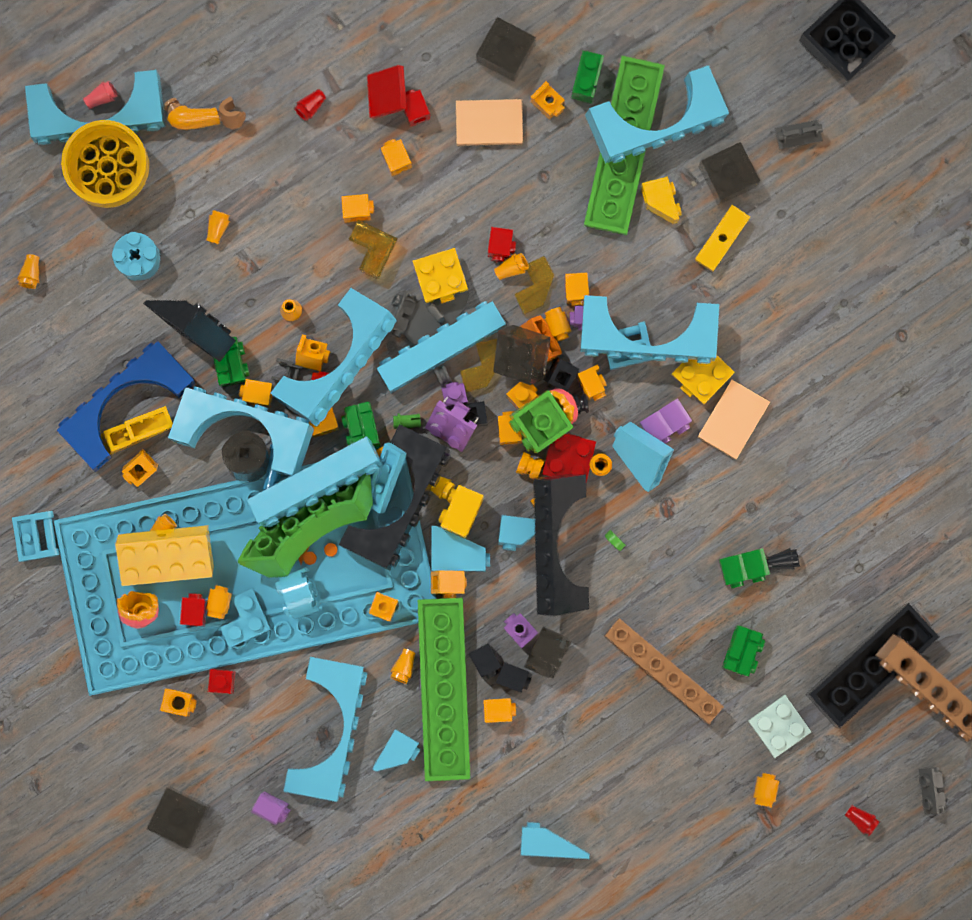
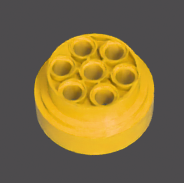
M98 120L83 125L70 136L62 153V172L67 184L80 199L93 206L111 208L131 201L142 190L148 178L149 158L143 143L129 127L119 122ZM108 143H116V148L113 151H106ZM91 151L96 152V157L93 160H86L87 153ZM134 155L133 162L129 164L124 163L125 156ZM107 164H114L112 172H104V167ZM87 173L94 174V178L90 182H84V176ZM124 177H132V182L129 185H122ZM104 186H112V190L109 194H102V188Z

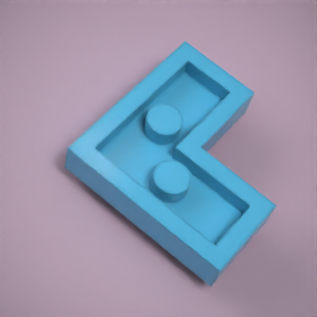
M253 588L232 597L240 619L220 627L229 648L271 630Z

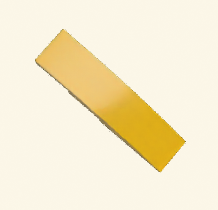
M166 406L103 431L104 433L101 434L105 449L112 455L171 429L173 423Z

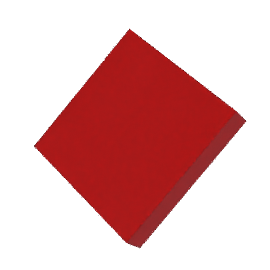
M397 65L367 75L369 118L376 119L406 110L404 66Z

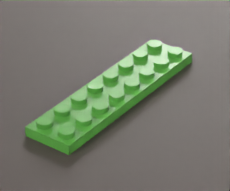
M626 56L621 57L611 105L615 112L628 124L650 131L665 65ZM600 152L585 217V227L627 236L645 152L637 156H633V154L627 155L624 160L618 163H613L612 161L605 163Z
M463 598L418 600L425 781L470 779Z

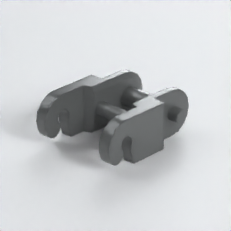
M277 358V362L287 364L285 376L288 378L290 369L293 368L295 369L293 380L298 381L299 372L304 368L293 365L292 361ZM272 376L271 379L280 381L282 378Z

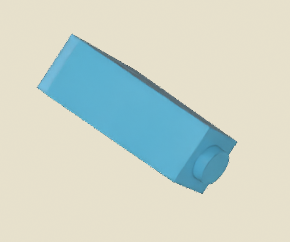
M632 422L623 427L620 426L614 434L615 441L612 447L643 489L649 492L660 484L674 449Z
M432 526V571L486 572V567H490V553H486V548L438 526Z

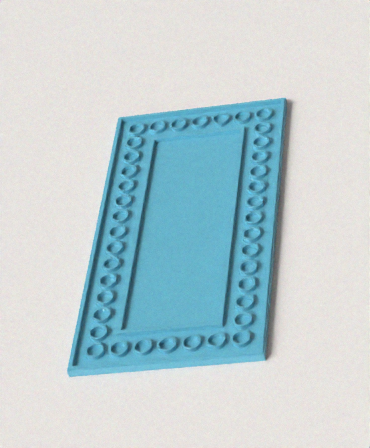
M406 458L404 459L385 513L379 514L370 509L366 521H358L341 526L319 538L307 551L316 554L317 560L313 565H307L304 560L302 565H300L299 560L295 562L290 573L305 567L308 568L310 572L306 573L308 578L313 577L321 601L317 602V606H322V610L298 619H294L292 616L287 617L283 608L285 600L283 594L279 595L275 584L279 581L280 577L268 578L237 562L250 539L254 540L260 532L258 528L261 525L258 524L247 499L263 491L266 474L54 520L89 696L418 624V600L437 599L436 594H431V570L420 520L416 527L412 526L409 532L410 540L405 548H401L398 554L400 555V560L395 568L392 567L390 571L339 546L348 525L359 529H379L394 523L407 511L412 502L414 492ZM313 464L302 466L300 471L312 466ZM280 474L278 483L289 477ZM163 514L168 515L177 524L176 528L208 525L214 563L212 577L122 586L115 546L118 534L150 531L158 516L162 517ZM328 543H333L337 546V553L332 557L327 556L324 552V547ZM216 585L229 588L228 593H232V597L253 588L271 630L229 648L220 627L240 619L232 597L228 614H225L224 619L206 616L205 627L180 625L182 597L188 598V593L202 594V599L208 600L210 589H215ZM134 591L156 595L159 606L158 617L148 626L140 629L124 624L119 618L117 599L121 598L123 594ZM377 592L399 601L391 622L369 614Z

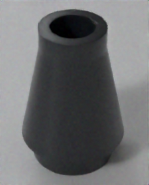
M791 548L766 557L769 570H795V567H800L797 549L791 550Z

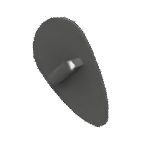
M469 290L455 293L454 300L441 303L440 298L429 303H425L424 298L417 301L411 316L403 314V317L409 320L404 332L406 339L412 344L418 345L417 341L428 334L430 337L438 333L437 329L448 323L449 326L454 324L456 318L460 316L465 308Z

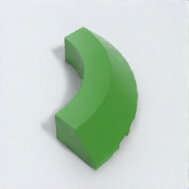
M364 474L358 477L359 480L357 482L339 487L336 493L318 498L319 501L314 505H305L299 508V512L293 516H284L278 519L279 522L274 526H260L258 528L260 530L259 534L254 540L250 539L237 562L268 578L288 577L298 558L319 538L341 526L367 520L373 504L370 475Z

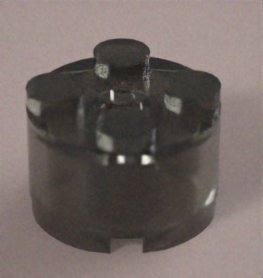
M244 430L232 435L225 442L221 449L222 458L233 478L239 481L254 482L266 474L270 454L260 436Z
M543 626L524 667L548 679L549 677L553 679L562 664L559 658L563 659L571 641L567 640V637Z

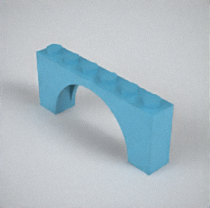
M709 65L689 72L684 78L687 89V107L683 118L667 129L649 131L634 127L615 112L610 101L589 108L585 117L605 163L610 161L618 163L624 160L627 155L633 154V156H637L651 146L653 149L663 146L665 141L670 139L673 142L684 138L687 133L697 134L703 131L706 126L712 125V127H716L724 123V119L729 114V111Z
M157 70L134 72V88L129 101L121 111L107 120L119 122L129 127L134 133H138V130L142 129L158 131L160 127H165L160 75ZM47 83L25 86L30 138L35 143L47 145L54 140L67 142L77 129L87 124V122H80L66 116L57 108L51 88Z
M352 288L349 289L338 304L340 309L350 318L353 328L352 345L344 361L334 371L316 380L297 381L283 376L271 392L272 396L279 403L302 418L309 420L316 427L325 419L328 411L340 399L341 394L353 382L356 374L366 365L369 357L378 349L381 341L397 322L389 310Z
M584 295L580 352H585V356L592 357L598 356V353L607 354V357L621 358V355H630V359L641 360L643 356L652 357V360L666 361V358H675V362L686 363L688 359L697 360L699 364H710L711 361H715L717 354L719 304L697 303L692 322L682 335L667 344L646 346L627 339L618 331L608 312L607 297Z
M194 387L193 390L185 388L168 436L174 443L195 449L202 434L217 421L231 416H247L260 421L270 434L274 450L271 469L278 474L288 477L300 472L314 428L309 424V420L301 417H296V420L288 418V414L281 411H276L275 414L267 412L268 409L260 405H255L253 408L247 406V402L240 399H234V402L226 400L227 396L219 393L209 395L206 394V390L199 387Z
M310 657L306 679L328 689L338 701L344 719L343 735L334 753L321 764L305 769L289 768L284 792L336 802L339 801V797H344L346 784H343L342 781L343 776L348 775L350 762L346 760L348 752L352 753L355 739H351L352 730H357L359 717L355 716L357 707L361 708L363 701L360 689L361 685L365 686L368 672H364L365 667Z

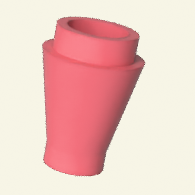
M107 81L106 83L102 82L83 99L87 107L92 109L114 101L118 94L112 83Z

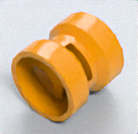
M524 452L516 473L521 475L529 474L531 479L538 478L545 460L541 458L533 459L530 454Z

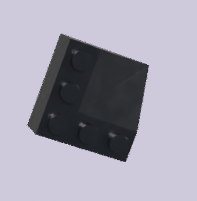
M838 0L802 33L799 42L815 58L849 82L888 48L896 36L861 0Z
M145 300L143 303L176 332L219 362L236 342L229 335L232 331L223 324L218 326L219 320L210 313L206 316L207 310L198 303L192 305L186 300Z

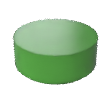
M612 530L605 534V538L618 551H621L626 546Z

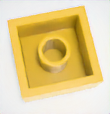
M458 485L457 489L452 488L448 497L449 508L448 510L443 509L438 520L441 523V528L467 539L484 500V495L461 485Z

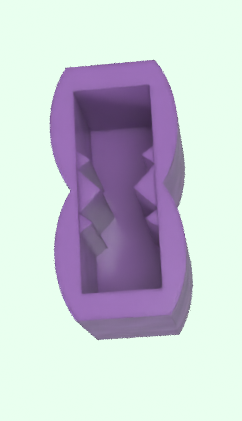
M676 399L641 421L640 426L643 430L666 444L671 441L670 436L678 432L680 435L690 429L688 424L692 420L680 401Z
M264 791L260 794L251 813L277 825L279 822H285L290 809L287 808L288 803Z

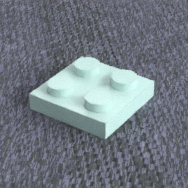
M783 695L748 720L774 758L811 733V730L786 695Z

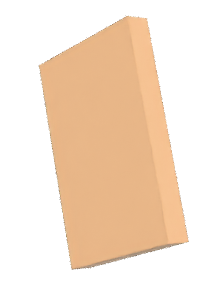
M522 99L456 101L457 146L523 144Z
M731 380L698 438L736 460L770 402Z

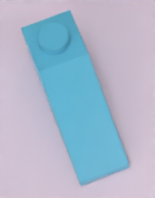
M527 822V826H522L521 855L589 859L590 854L549 829L540 827L541 823Z

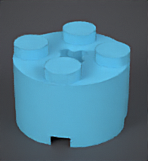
M130 232L122 236L113 248L112 258L115 266L130 280L149 279L160 267L159 249L148 236L142 233ZM135 254H137V255L139 254L140 259H139V260L134 259L133 256H134Z
M306 567L289 573L288 577H280L279 581L275 583L279 595L283 594L285 600L283 608L287 617L292 616L294 619H298L322 610V606H317V602L321 601L313 577H307L306 573L310 571Z

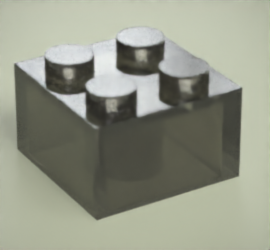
M497 17L476 53V62L515 82L535 46L536 37Z
M741 142L701 160L699 164V169L717 205L756 188L760 183V179Z
M516 325L500 329L498 331L493 372L529 385L544 380L551 337Z
M171 786L167 787L147 830L188 849L192 846L210 805Z

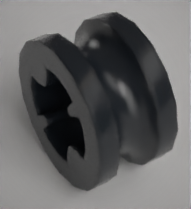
M586 393L581 397L574 395L578 415L583 411L589 413Z

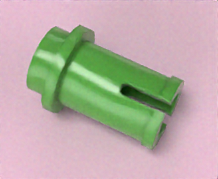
M397 413V416H393L394 429H397L399 424L406 428H421L420 413L413 415H400V413Z

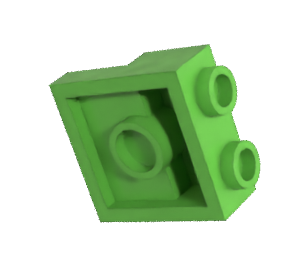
M549 390L509 415L512 419L509 422L510 426L516 433L520 431L524 437L521 440L522 444L528 451L532 450L534 453L540 452L574 428Z

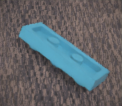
M392 443L384 444L380 455L383 465L378 467L379 469L374 472L371 480L373 499L371 509L379 514L386 511L407 454Z

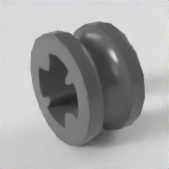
M444 365L439 370L434 369L441 387H444L445 383H452Z

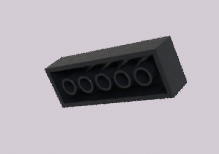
M909 603L903 604L805 694L835 728L840 729L897 676L893 670L888 672L880 665L882 660L876 656L893 634L903 639L919 655L939 638V635ZM906 658L901 661L900 667L905 665Z

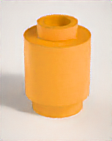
M561 307L546 311L544 313L546 317L544 320L556 341L559 342L569 338L568 334L572 330L565 311L562 312Z
M216 585L215 589H210L205 609L207 610L206 616L224 619L225 614H228L232 593H228L229 588Z
M762 773V777L757 776L753 796L755 798L754 804L767 807L773 806V802H776L779 781L775 780L776 775Z

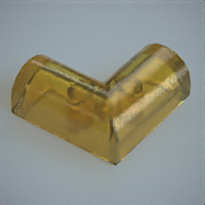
M357 220L348 240L368 249L359 270L370 277L379 279L398 238Z

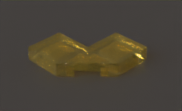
M545 256L528 263L529 269L526 271L533 285L514 294L523 315L544 306L554 278V274Z
M497 338L477 343L476 348L481 365L460 371L466 393L487 388L501 365L503 358Z

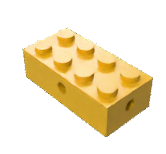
M208 525L118 534L115 546L122 586L208 578L213 575L214 563Z

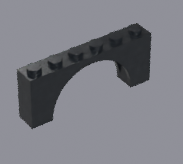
M400 424L390 443L407 453L405 458L413 470L415 490L409 508L397 521L383 528L370 530L348 525L339 543V546L389 571L392 567L395 568L400 560V555L398 554L402 547L405 548L411 537L409 532L412 526L416 527L421 517L419 512L422 506L426 507L431 497L429 492L432 486L436 487L441 477L439 472L442 466L446 467L451 457L449 454L450 450L446 446Z
M564 474L534 478L537 615L559 616L588 610L589 587L573 584L564 574L558 557V534L562 520L568 509L576 501L586 497V475Z

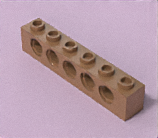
M620 618L604 635L607 640L707 724H710L724 707Z
M893 634L876 654L882 660L880 665L888 672L893 670L897 674L895 678L904 686L909 684L913 688L911 693L922 701L924 698L929 703L926 706L935 714L940 712L944 716L942 720L951 728L956 726L960 730L957 734L965 741L969 742L970 739L972 740V702L903 639ZM906 658L905 665L900 667L901 661ZM922 673L921 678L916 681L917 675ZM937 687L936 693L932 695V690ZM952 701V706L947 709L948 703ZM968 715L967 720L963 723V718Z

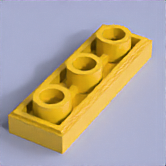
M731 205L695 258V261L713 272L750 216ZM724 236L726 241L721 242L718 237Z

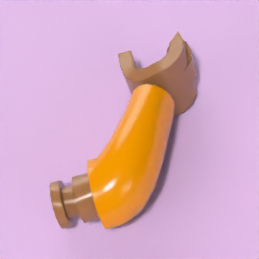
M231 96L221 102L219 110L216 108L191 109L184 105L181 106L176 98L169 99L163 105V108L168 113V122L173 127L181 130L219 125L220 121H222L225 127L236 129L243 125L246 118L245 112H228L235 108Z

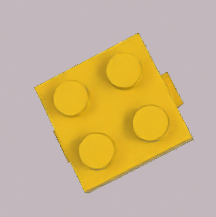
M455 248L413 260L425 303L433 302L439 298L441 303L454 300L455 293L468 291Z
M716 354L715 361H711L710 364H699L697 360L688 359V362L681 363L671 375L683 384L680 389L689 397L694 395L704 405L735 372Z

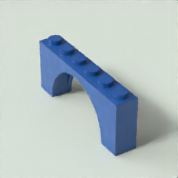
M158 341L155 344L150 343L143 349L144 354L138 359L135 357L130 360L126 365L127 369L121 374L117 372L109 380L110 383L105 388L100 387L92 395L94 398L88 403L83 402L75 410L77 413L71 418L66 417L58 425L60 427L57 429L59 434L95 473L112 458L102 442L100 421L106 404L117 392L135 384H154L171 391L180 398L185 388L190 389L195 385L194 379Z

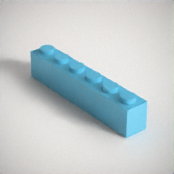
M493 301L490 303L482 302L475 307L476 311L469 315L467 312L456 318L457 322L450 326L448 323L437 329L438 333L430 337L428 334L417 341L418 345L412 348L407 346L398 352L399 356L393 359L388 357L382 360L377 370L390 393L395 392L505 328L506 323Z
M364 437L247 499L258 524L263 527H271L279 522L278 519L284 516L290 517L299 512V508L305 505H314L319 501L318 498L336 493L339 487L357 482L359 480L358 477L376 472L379 469L378 467L383 464L372 441L368 437Z

